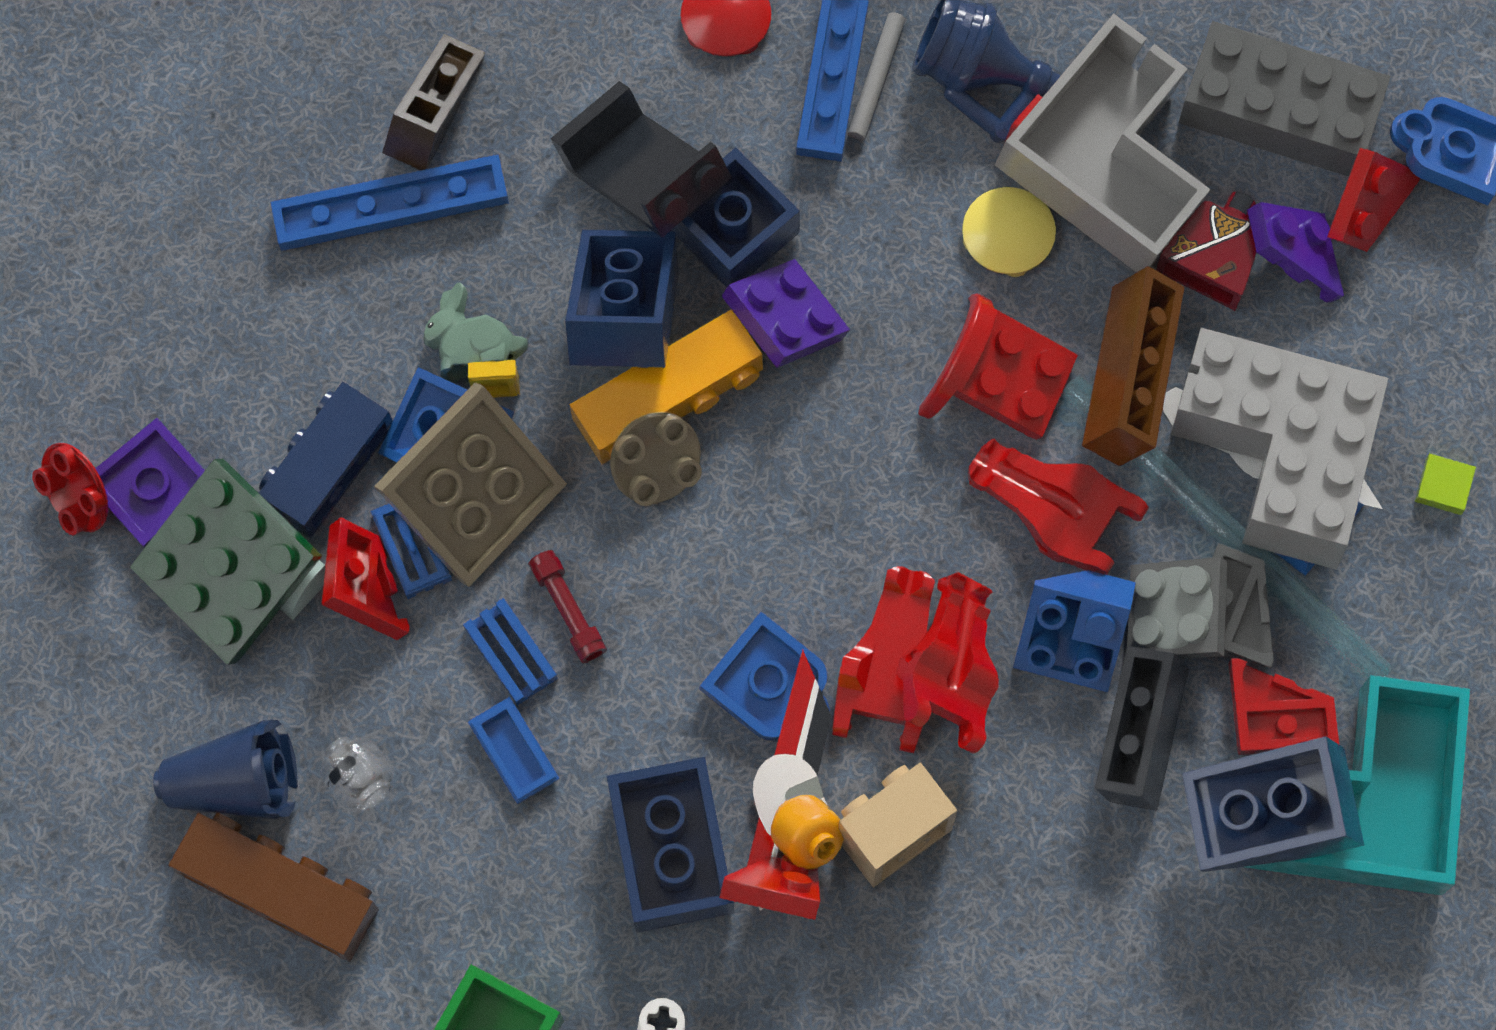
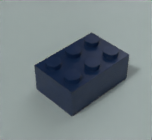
M582 230L565 319L570 365L665 368L679 276L676 231H670L661 238L653 231Z
M705 757L608 775L607 782L636 932L735 914L734 902L719 898L724 876L728 875Z

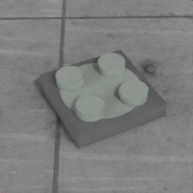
M1222 557L1131 565L1130 581L1136 582L1128 618L1127 646L1175 653L1179 659L1224 656L1227 589L1226 560Z

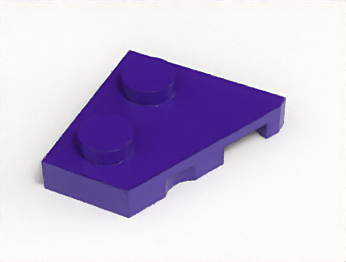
M1260 202L1247 209L1256 251L1260 256L1270 263L1280 266L1288 276L1298 283L1309 279L1321 288L1320 299L1326 303L1334 302L1344 296L1332 241L1327 237L1330 227L1325 213Z

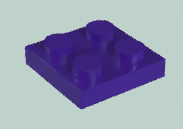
M796 259L729 284L722 294V298L776 368L833 345L844 339L850 331V328Z
M158 418L154 419L95 468L106 491L108 509L143 548L147 546L205 471Z

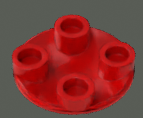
M683 0L681 6V23L690 45L717 56H734L754 52L768 32L772 14L769 0Z
M55 443L49 446L44 452L41 467L33 471L32 479L35 488L43 496H48L54 509L59 512L58 519L62 529L69 535L74 536L82 531L95 532L105 524L108 516V500L103 482L90 460L74 446L67 443Z

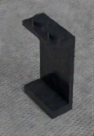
M620 81L550 138L566 168L572 174L661 238L732 179L715 144L709 142L700 151L696 150L644 115L631 89Z

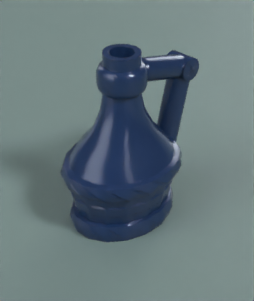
M939 0L924 30L912 66L913 71L918 76L926 77L929 75L946 88L944 91L946 100L987 132L996 143L1006 141L1010 127L1038 94L1043 97L1060 77V74L1052 71V67L1049 64L1040 60L1032 62L1020 53L1010 40L992 3H985L983 5L963 0ZM1008 84L1021 87V92L1000 119L966 92L988 85Z

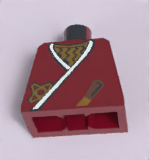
M1232 192L1224 208L1211 201H1203L1164 248L1156 271L1236 311L1257 253L1247 209L1256 205V202L1250 196L1241 192Z

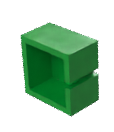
M470 964L434 1030H559L564 1019L556 1009Z

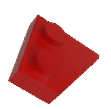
M1359 148L1327 237L1349 247L1368 252L1417 185L1420 178L1413 174L1407 166L1377 152Z
M340 517L329 526L322 605L395 640H399L409 633L410 626L407 618L398 619L391 596L397 593L398 590L393 574L389 571L386 564L387 556L379 535Z
M785 855L782 856V859L769 856L724 876L719 898L815 920L820 904L818 868L805 869L796 866Z

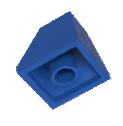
M418 367L378 453L398 462L453 406L467 389ZM501 406L512 419L514 411Z

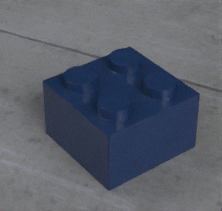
M736 147L723 158L732 179L671 230L676 231V237L726 287L729 284L749 277L800 233V210Z

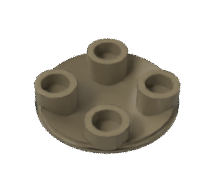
M653 412L635 419L623 429L612 449L610 467L615 484L625 496L640 506L658 504L675 497L686 487H692L697 484L701 478L702 468L700 466L701 450L699 439L690 424L681 417L671 413Z

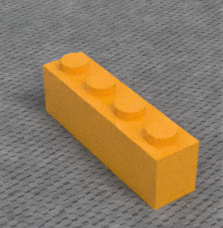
M731 309L668 346L665 368L632 367L569 404L572 419L600 463L604 464L611 459L612 449L618 436L632 421L653 412H667L681 418L692 411L695 414H701L712 408L719 401L718 396L732 387L736 390H742L754 383L760 375L759 371L763 370V356L741 321Z

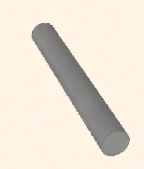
M891 12L887 16L847 133L851 138L861 141L865 140L905 22V18L901 14Z

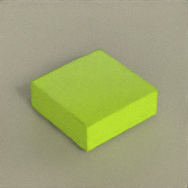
M1429 453L1425 460L1415 502L1462 515L1466 508L1476 467Z

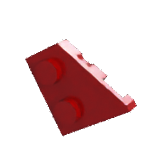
M1233 658L1230 660L1229 673L1238 755L1258 754L1325 736L1339 744L1334 697L1312 688L1303 689L1293 680L1276 673L1274 676L1254 669L1247 666V661Z

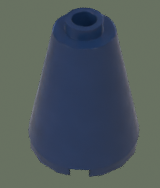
M263 720L164 759L160 764L159 770L155 771L153 776L155 794L158 799L163 800L168 808L269 819L289 817L294 810L296 801L287 802L288 786L298 788L297 764L291 739L288 733L278 734L275 728L282 725L278 720Z

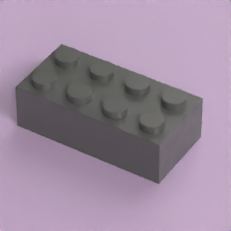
M1212 21L1178 123L1349 177L1359 148L1368 149L1391 76Z

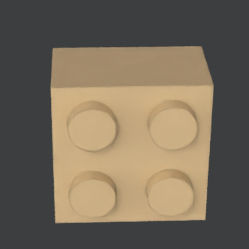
M921 762L910 770L906 765L897 768L881 782L884 786L883 790L870 799L863 794L850 802L841 811L844 816L839 821V830L844 838L842 847L873 888L953 829L957 809Z

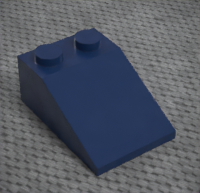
M1326 736L1182 773L1199 867L1202 872L1314 858L1365 846L1345 749Z

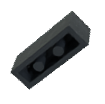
M1127 646L1095 789L1109 802L1154 811L1158 810L1189 671L1175 653Z

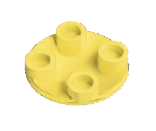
M1014 187L996 188L979 196L968 208L962 227L963 244L974 260L988 270L1007 274L1011 277H1019L1041 264L1049 255L1055 241V221L1048 206L1029 191Z

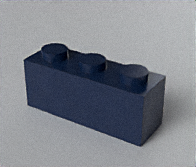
M343 381L335 392L329 391L323 396L316 408L317 416L307 429L302 428L293 436L288 445V455L279 467L273 466L266 472L259 485V494L287 522L310 539L382 444L393 422L387 409Z

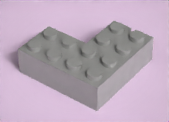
M1113 13L1006 140L995 166L1132 270L1138 272L1147 266L1152 267L1164 248L1200 206L1211 189L1139 136L1174 94L1188 69L1154 44L1148 51L1139 70H1135L1131 66L1147 38Z
M1201 328L1171 435L1263 460L1242 544L1337 570L1348 546L1388 378Z

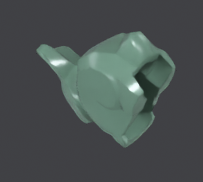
M456 283L452 290L443 292L440 300V311L430 318L423 336L425 345L432 349H439L441 378L452 383L458 382L460 378H468V363L516 360L528 349V339L523 336H514L504 323L488 315L466 319L464 311L468 293L466 287L461 283Z

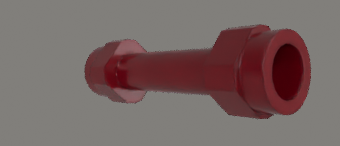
M547 550L533 557L528 562V565L540 587L546 586L573 636L570 639V644L581 663H588L603 655L607 648L596 626L589 627L562 577L565 574V570L555 552Z

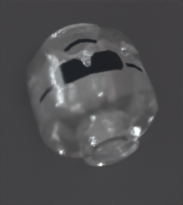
M345 736L333 742L326 749L325 756L327 758L320 770L321 779L343 807L347 809L359 808L362 811H366L380 804L391 793L393 789L391 781L394 778L393 765L373 740L368 737H357L350 740L348 736Z

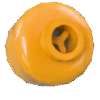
M800 795L786 800L777 809L771 824V838L777 848L794 865L805 869H816L826 865L837 855L844 841L839 830L840 818L821 799L813 795Z

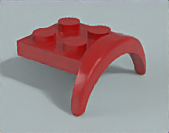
M978 293L970 295L968 298L970 301L968 315L958 341L939 378L920 405L918 414L930 419L946 405L952 396H955L1024 435L1037 440L1043 437L1078 355L994 308L992 301Z

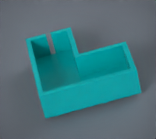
M1370 675L1359 690L1353 768L1349 770L1365 846L1314 858L1246 866L1245 868L1435 895L1445 894L1455 885L1470 689Z

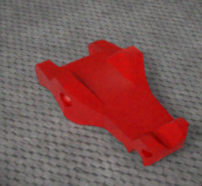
M995 438L981 447L968 468L969 485L979 491H986L1014 511L1030 531L1042 554L1056 562H1065L1086 571L1090 570L1108 575L1113 567L1114 561L1112 558L1094 548L1117 512L1135 521H1142L1149 509V506L1143 499L1117 486L1091 465L1078 463L1046 464L1026 454H1022L1013 447L1009 449L1000 445Z
M902 566L887 570L883 592L870 628L858 644L842 659L838 677L832 735L847 738L848 731L852 728V714L905 725L903 734L899 739L901 742L899 750L914 754L924 725L918 727L904 719L903 680L896 673L900 658L912 650L927 633L930 602L935 580L927 572L912 571Z
M957 572L938 580L937 589L942 594L932 626L922 640L900 658L896 675L903 680L904 719L918 727H922L927 723L931 712L959 725L958 746L974 754L980 751L985 744L987 737L985 717L991 699L999 687L997 670L985 646L987 619L991 612L990 609L985 607V603L993 592L988 587Z

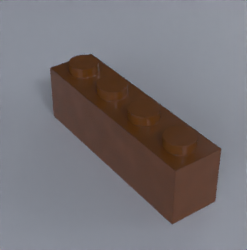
M1149 266L1112 287L1082 447L1119 467L1156 448L1185 288Z
M199 812L197 813L168 865L178 875L351 962L379 910L375 903L369 899L372 891L347 878L343 885L325 877L329 871L327 868L307 857L302 856L300 862L297 863L283 856L285 847L266 836L259 834L256 841L240 834L242 826L220 813H215L213 819Z

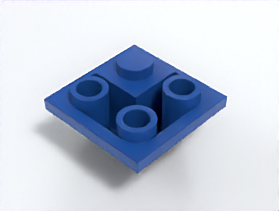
M1090 570L1035 580L1013 668L1108 692L1129 618L1136 582Z

